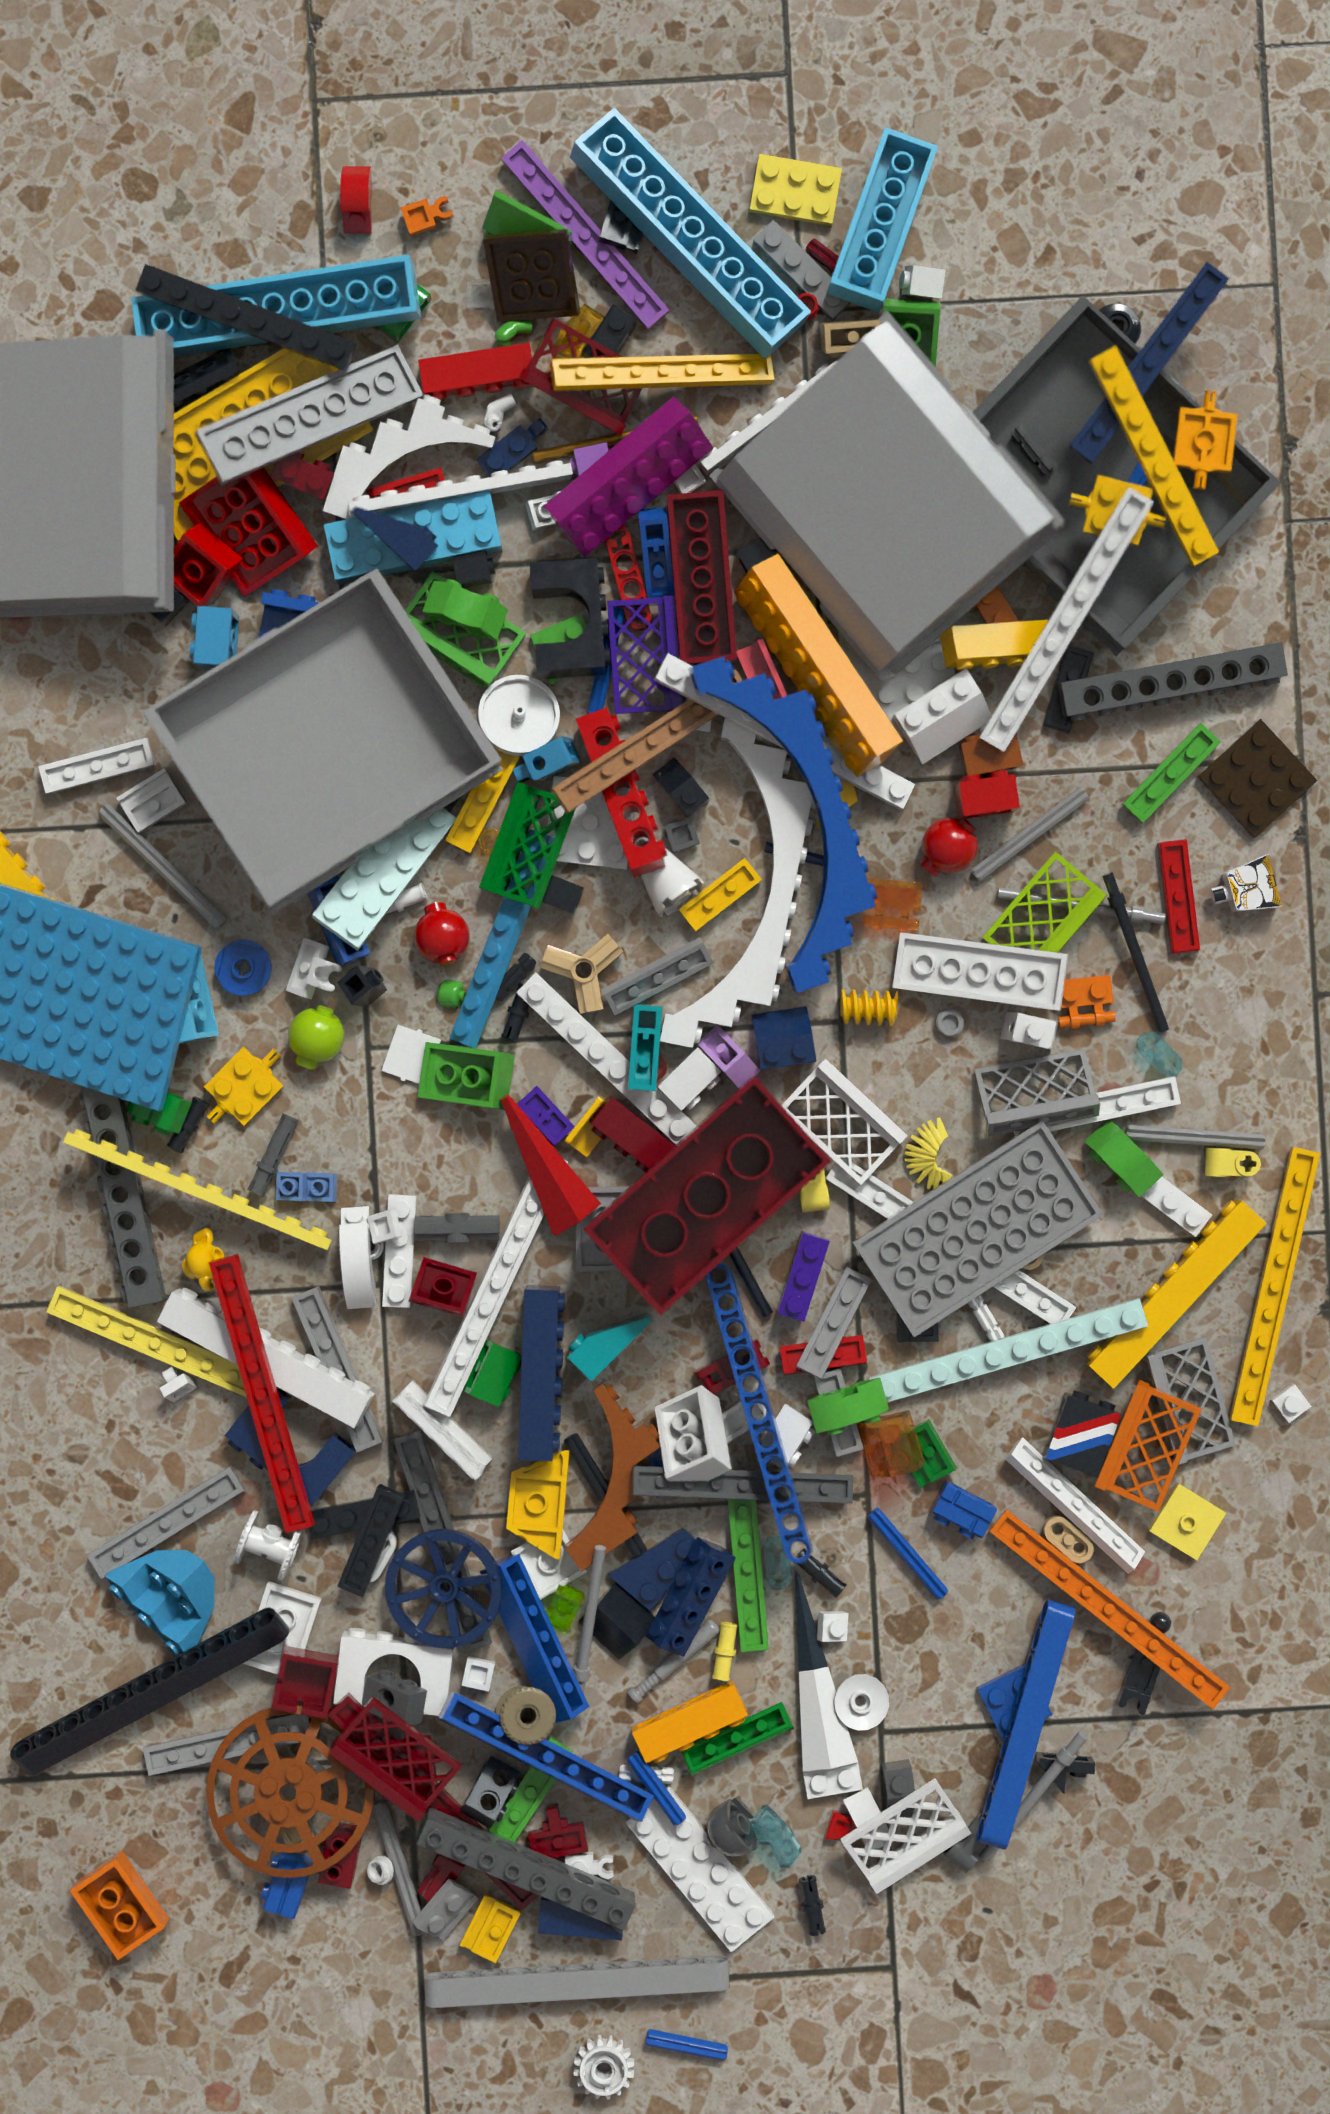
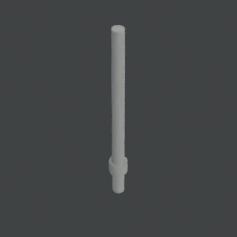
M999 887L997 898L1013 901L1021 891ZM1031 892V902L1048 900L1045 894ZM1027 895L1021 900V902H1028ZM1051 896V900L1068 899L1064 897ZM1071 901L1072 909L1078 904L1079 901ZM1068 902L1051 903L1052 907L1069 910ZM1101 903L1093 912V914L1117 917L1114 908H1110L1108 904ZM1036 904V905L1048 906V904ZM1139 906L1126 907L1132 923L1141 924L1144 921L1164 924L1165 913L1146 911L1144 907Z
M596 1545L594 1549L578 1660L573 1668L583 1693L585 1682L589 1680L590 1674L588 1662L606 1547L603 1545Z
M1079 1731L1067 1746H1063L1056 1754L1057 1759L1020 1803L1013 1830L1064 1767L1070 1766L1076 1759L1077 1751L1088 1739L1083 1732ZM986 1845L981 1851L980 1858L988 1862L999 1848Z

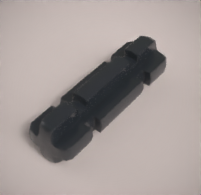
M523 953L518 959L519 963L517 965L514 963L505 973L496 995L497 1000L503 1001L509 995L507 993L509 989L512 991L527 975L525 972L527 970L530 971L536 965L535 959L528 953Z

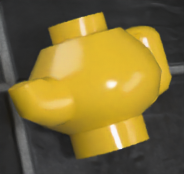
M204 1228L194 1233L193 1244L182 1262V1268L186 1276L190 1279L197 1278L199 1285L205 1292L215 1289L208 1262L224 1257L223 1251L219 1247L212 1245L213 1232L210 1228Z

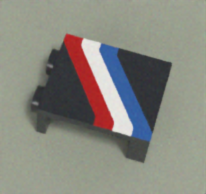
M1073 1390L1072 1394L1064 1392L1063 1398L1066 1400L1051 1442L1049 1445H1045L1042 1455L1045 1459L1099 1477L1121 1414L1115 1410L1116 1405L1107 1401L1100 1400L1099 1404L1089 1401V1395L1076 1390Z

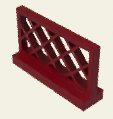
M552 318L527 368H523L519 379L621 435L626 427L624 423L643 388L621 389L607 394L606 389H601L603 396L595 399L589 398L586 390H581L582 393L576 390L554 391L552 376H550L552 375L551 370L543 372L536 368L541 356L551 354L552 359H557V351L570 348L572 358L578 359L574 346L582 343L590 345L591 358H620L621 356L561 321ZM556 327H559L566 332L568 343L554 348L551 337ZM571 335H573L574 337H576V338H578V339H580V340H577V341H574V342H573ZM549 344L550 349L545 350L546 346ZM596 349L604 354L597 355ZM623 394L625 406L619 415L612 411L609 399ZM604 401L606 407L599 404L598 402Z
M372 1696L341 1735L334 1739L329 1750L331 1756L417 1822L423 1817L429 1805L462 1766L457 1760L374 1696ZM372 1707L382 1713L383 1723L368 1724L367 1713ZM400 1727L405 1731L406 1740L390 1741L389 1728ZM384 1729L386 1742L370 1743L369 1730ZM364 1730L366 1743L354 1744L347 1737L352 1731ZM422 1744L425 1746L428 1757L412 1758L411 1745ZM407 1746L408 1759L392 1760L391 1747ZM387 1748L388 1761L377 1762L372 1758L371 1749ZM444 1761L452 1767L447 1774L434 1775L433 1762ZM429 1763L430 1776L415 1777L413 1764ZM409 1765L410 1778H398L394 1775L393 1766ZM431 1782L432 1792L427 1798H424L416 1792L415 1783Z

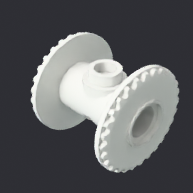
M254 1510L241 1534L234 1562L239 1564L245 1551L260 1557L262 1554L267 1555L266 1559L282 1565L278 1580H283L295 1558L303 1529L296 1530L292 1540L283 1537L282 1529L276 1525H267L266 1528L261 1529L255 1526L259 1511Z

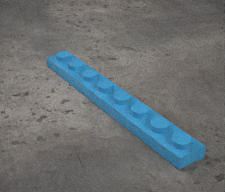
M530 829L527 838L534 835L536 831ZM549 835L544 836L547 846L553 843V837ZM539 840L529 846L532 855L542 850ZM523 850L521 851L517 865L526 860ZM544 857L535 862L537 872L541 871L545 866L546 861ZM529 866L519 872L522 882L532 876ZM511 877L507 892L516 887L514 877ZM534 883L525 889L527 898L532 900L536 890ZM506 897L503 898L449 1037L450 1039L476 1049L531 906Z

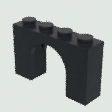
M597 558L530 563L533 599L570 597L581 602L590 615L586 629L577 638L567 642L535 644L538 679L605 675V665H611L610 649L604 648L603 638H609L608 622L602 621L601 611H607L606 595L600 594L599 584H605L604 568L598 567Z

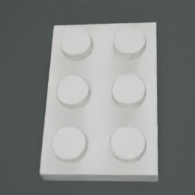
M268 1581L258 1611L264 1608H273L289 1626V1634L278 1645L243 1664L278 1675L283 1645L306 1649L322 1598Z

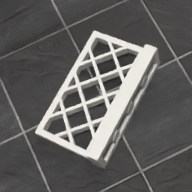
M826 1059L815 1068L782 1104L784 1109L818 1147L860 1186L908 1136ZM816 1076L825 1084V1096H809V1083ZM805 1089V1096H798ZM829 1089L836 1095H829ZM825 1099L826 1115L810 1116V1100ZM829 1099H841L845 1103L846 1115H830ZM794 1100H806V1116H794L787 1107ZM849 1107H850L856 1114L850 1115V1109H849ZM846 1118L847 1135H831L830 1119ZM850 1118L863 1119L866 1122V1134H850ZM806 1119L807 1127L800 1120ZM810 1119H826L827 1135L816 1136L811 1131ZM870 1127H871L877 1134H870ZM866 1137L867 1154H851V1138ZM870 1137H882L889 1144V1147L883 1153L871 1154ZM831 1138H847V1154L836 1155L831 1150ZM820 1139H827V1146ZM867 1157L868 1169L861 1177L852 1170L851 1158ZM871 1157H878L871 1165ZM840 1158H847L848 1165Z
M412 1380L393 1399V1402L472 1479L477 1480L485 1466L492 1460V1457L451 1417L425 1407L424 1402L428 1394Z
M934 1778L840 1840L870 1882L873 1890L878 1894L972 1833L960 1812L955 1808L936 1778ZM934 1790L938 1792L935 1803L924 1802L926 1795ZM906 1808H915L912 1818L900 1817L901 1812ZM921 1809L933 1810L930 1820L918 1819ZM939 1811L952 1813L943 1820L937 1821ZM891 1823L888 1833L876 1832L881 1824ZM898 1824L909 1825L906 1835L895 1834ZM916 1826L927 1827V1830L923 1833L913 1836ZM859 1838L867 1839L865 1848H853L851 1844ZM874 1839L886 1840L883 1850L871 1849ZM892 1841L904 1842L898 1849L889 1851ZM868 1856L880 1857L879 1861L867 1868Z

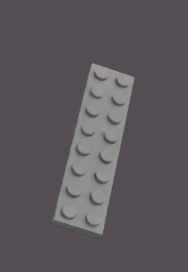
M396 345L349 365L347 372L341 369L196 430L195 435L221 485H224L417 401V398L422 399L424 394L399 346Z

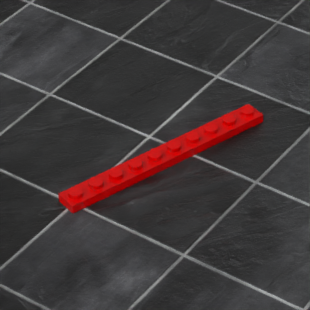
M235 1254L212 1260L208 1263L285 1532L288 1533L312 1527L315 1524L239 1255Z

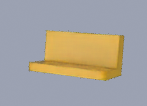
M600 1096L564 1140L586 1157L601 1140L599 1136L591 1131L594 1126L589 1122L590 1118L604 1102V1099Z

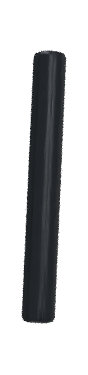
M573 1433L564 1440V1444L601 1503L606 1494L608 1483L577 1433ZM638 1532L624 1541L634 1558L641 1556L647 1551V1547Z

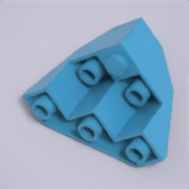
M156 1550L109 1571L105 1575V1578L111 1585L108 1589L112 1595L118 1600L122 1599L137 1614V1619L145 1627H150L165 1642V1647L173 1655L177 1656L199 1643L214 1609L215 1578L204 1560L188 1550Z

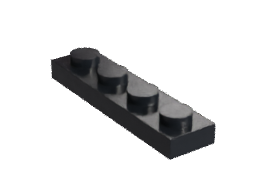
M382 1484L377 1486L337 1587L362 1598L364 1597L405 1494Z
M415 1490L400 1492L405 1494V1497L394 1523L418 1519L420 1512ZM372 1498L312 1509L315 1524L309 1527L311 1540L360 1530Z

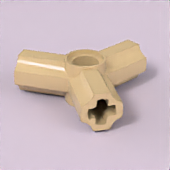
M609 934L605 935L582 956L548 945L540 968L573 979L580 1014L603 1010L597 975L619 957L623 950ZM582 962L589 963L592 967V973L587 978H580L576 973V967Z

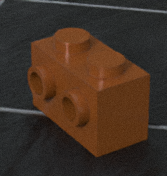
M1015 733L1005 751L981 739L980 735L964 738L965 743H961L958 746L964 776L976 774L982 776L991 772L1011 770L1023 766L1017 733Z

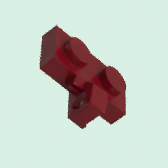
M558 1803L547 1805L548 1821L542 1822L543 1829L528 1831L530 1848L548 1857L557 1858L588 1852L584 1822L568 1824L567 1817L560 1819Z

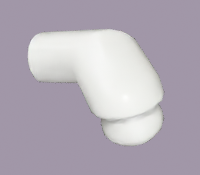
M511 393L488 404L484 418L486 428L491 429V431H498L502 426L504 412L517 406Z

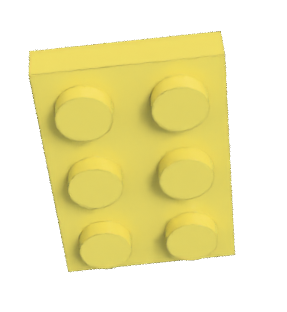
M759 154L749 212L832 226L842 168Z

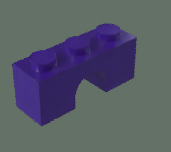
M801 1231L793 1256L791 1270L787 1282L784 1284L776 1310L778 1314L805 1322L830 1241L828 1239Z

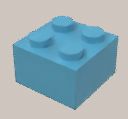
M198 606L197 613H193L192 630H196L195 642L191 641L189 654L190 658L194 659L193 663L200 669L211 670L237 655L240 616L233 609Z

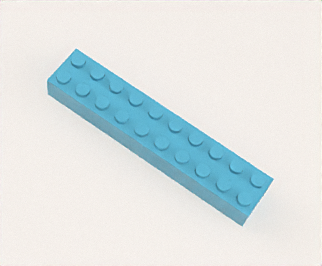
M615 108L574 142L570 154L571 160L615 203L764 359L768 358L804 325L811 313L806 305Z
M410 255L206 286L329 333L422 319L415 264ZM147 296L131 297L136 336L154 337V330H166L167 334L174 338V357L268 343Z

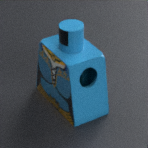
M561 736L524 754L523 759L525 763L513 768V772L520 783L531 778L534 782H542L583 763L572 739ZM542 759L545 760V767L543 769L540 766Z

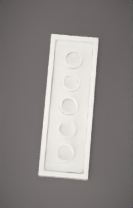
M900 932L892 988L1061 1011L1069 955Z
M668 1784L666 1786L667 1790L686 1815V1819L681 1824L674 1826L654 1798L642 1822L627 1818L625 1823L725 1946L732 1952L774 1918V1913L731 1860L710 1845L707 1839L708 1832Z

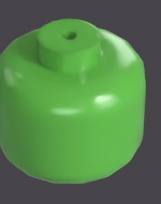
M444 980L437 989L439 1004L443 1007L459 1008L467 994L466 991H463V983Z

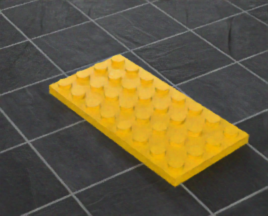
M283 348L174 413V535L178 541L183 533L194 527L179 505V502L216 477L195 435L196 430L338 370L336 367ZM369 422L304 449L300 453L305 454L303 460L311 464L314 463L315 459L322 461L341 450L343 445L348 446L350 442H354L373 431V428ZM276 462L264 467L270 477ZM272 478L277 487L284 484L283 482Z

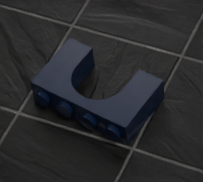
M276 1386L283 1409L292 1397ZM248 1405L224 1436L229 1439L227 1443L238 1452L243 1450L251 1456L249 1460L253 1465L261 1470L263 1468L267 1469L250 1406ZM337 1432L332 1435L312 1460L298 1464L308 1501L312 1506L356 1452L355 1447Z

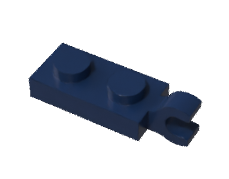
M539 418L526 431L521 425L517 426L493 445L492 448L476 459L489 477H492L491 474L497 471L506 470L509 472L532 454L533 451L538 449L534 441L548 430L547 425Z

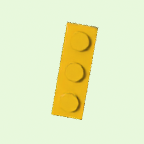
M744 858L678 910L696 932L762 881V879L746 858Z

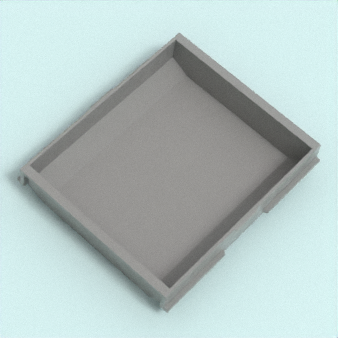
M888 311L879 318V321L882 323L880 326L851 348L743 448L724 469L717 468L709 475L772 550L777 549L821 601L820 609L881 682L887 678L895 677L937 640L943 632L954 625L1065 527L1063 525L1065 520L1006 450L1001 445L996 446L990 438V433L967 406L963 407L952 394L950 384Z
M154 330V337L116 335L0 343V618L174 611V338L169 336L166 330Z
M377 568L302 613L281 628L273 629L245 646L242 652L224 661L141 713L146 722L150 723L257 887L272 915L355 864L358 855L414 820L422 822L503 770L500 766L502 760Z

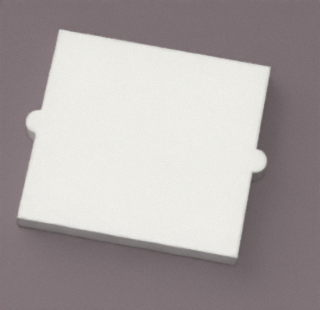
M397 1025L382 1071L401 1077V1081L407 1079L419 1084L425 1042L440 1044L441 1039L424 1034L421 1029L415 1031Z

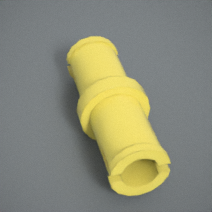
M721 1621L718 1646L714 1647L716 1658L712 1678L729 1681L732 1657L736 1656L734 1645L738 1624Z

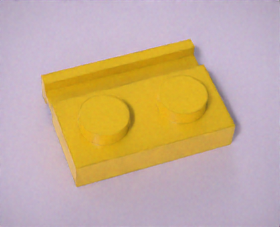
M485 1892L459 1946L466 1947L471 1952L496 1963L521 1914V1910L498 1898L495 1899Z

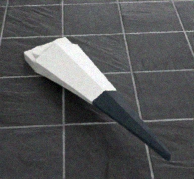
M796 1572L795 1596L802 1770L807 1798L812 1799L863 1790L855 1750L848 1728L838 1718L834 1708L836 1690L821 1642L817 1640V1629L800 1575Z

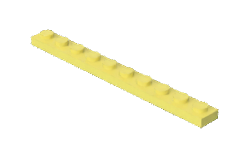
M75 1129L73 1134L67 1132L63 1142L325 1250H328L332 1241L326 1238L328 1232L314 1226H312L311 1231L300 1227L302 1221L287 1215L285 1220L274 1216L275 1210L260 1205L259 1209L248 1206L250 1200L236 1194L233 1195L232 1199L221 1195L224 1189L209 1183L206 1188L195 1184L197 1178L182 1172L180 1177L169 1173L170 1167L158 1162L150 1166L143 1163V1156L128 1151L127 1156L116 1152L118 1146L104 1140L101 1141L100 1145L89 1141L91 1135Z

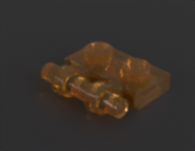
M867 878L868 884L872 883L874 885L877 899L874 900L876 906L874 916L863 915L862 926L873 927V930L893 928L898 929V932H907V930L918 931L919 919H909V910L921 911L923 883ZM884 908L899 909V918L883 917Z

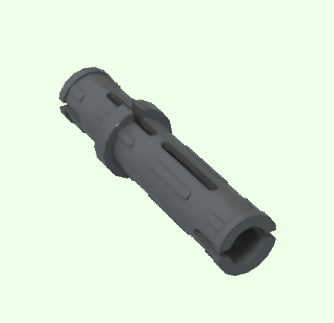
M282 1113L261 1161H258L256 1164L258 1168L247 1190L259 1196H265L273 1175H277L280 1159L299 1120Z

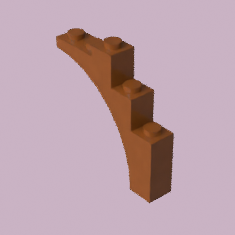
M603 1381L596 1385L593 1391L605 1411L611 1429L613 1465L606 1494L596 1513L583 1530L567 1542L565 1549L581 1571L592 1564L596 1545L605 1546L606 1555L637 1533L635 1525L638 1523V1520L630 1509L626 1511L623 1509V1507L639 1497L631 1495L632 1466L660 1448V1443L658 1442L660 1435L654 1425L647 1426L645 1421L634 1427L632 1423L636 1419L627 1407L624 1409L620 1407L616 1401L620 1396L611 1384L606 1387Z

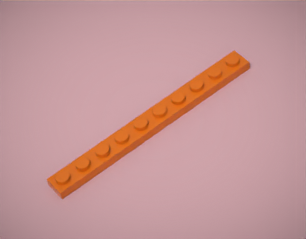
M1005 1509L990 1528L989 1532L1210 1708L1214 1709L1231 1688L1008 1509Z

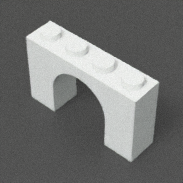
M349 1628V1632H343L333 1704H336L349 1692L362 1705L369 1666L381 1656L397 1654L412 1661L419 1671L420 1687L427 1690L423 1714L439 1716L449 1696L454 1648L427 1646L408 1635H405L404 1638L393 1637V1633L387 1631H378L374 1635L366 1634L364 1629Z

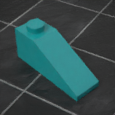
M634 1004L628 1089L656 1091L662 1006Z

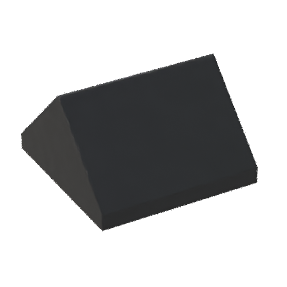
M614 1582L598 1599L593 1636L620 1660L641 1642L655 1616L617 1582ZM584 1615L578 1620V1622L582 1626L584 1621Z

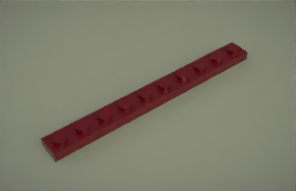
M348 1692L328 1711V1716L344 1731L362 1710L363 1706ZM369 1712L367 1713L368 1724L379 1723ZM384 1729L369 1730L370 1743L386 1742ZM364 1730L352 1731L349 1735L356 1744L366 1743ZM389 1733L390 1741H397V1740ZM403 1746L391 1747L392 1760L408 1759L407 1750ZM387 1748L371 1749L372 1758L377 1762L388 1761ZM413 1764L415 1777L430 1776V1773L421 1764ZM409 1765L393 1766L394 1775L398 1778H410ZM431 1782L415 1783L416 1792L424 1798H427L432 1792ZM445 1789L429 1805L433 1809L484 1829L477 1821L460 1812L462 1806ZM485 1873L521 1910L539 1896Z

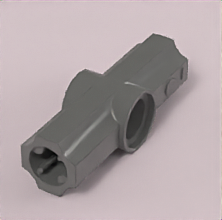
M469 1213L444 1214V1216H415V1241L445 1240L447 1243L470 1242V1240H499V1215L470 1216Z

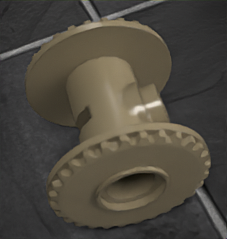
M517 1686L506 1691L499 1699L495 1711L496 1714L500 1715V1723L506 1735L513 1741L526 1745L544 1740L552 1731L556 1720L555 1706L550 1697L545 1692L529 1686ZM528 1707L531 1711V1716L528 1721L522 1722L520 1712Z

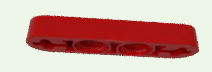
M623 524L618 529L619 533L625 534V536L621 537V543L623 548L629 546L630 550H620L613 554L612 550H618L615 539L610 540L608 537L605 540L620 599H646L630 533ZM621 556H628L633 562L632 567L627 571L617 568L616 561ZM628 583H635L639 586L640 592L634 598L627 597L623 592L625 585ZM646 605L640 613L646 614L647 617L645 619L650 623L651 612L649 605ZM623 607L626 621H628L633 613L626 607ZM632 621L628 625L636 631H642L648 627L644 623L638 625L637 621Z

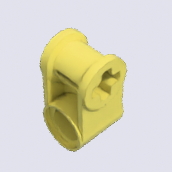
M1206 1148L1205 1176H1253L1260 1170L1261 1161L1254 1152L1231 1150L1228 1148ZM1246 1156L1253 1163L1252 1166L1247 1167V1171H1245V1167L1240 1166V1161H1244Z
M824 1169L799 1191L802 1213L830 1210Z

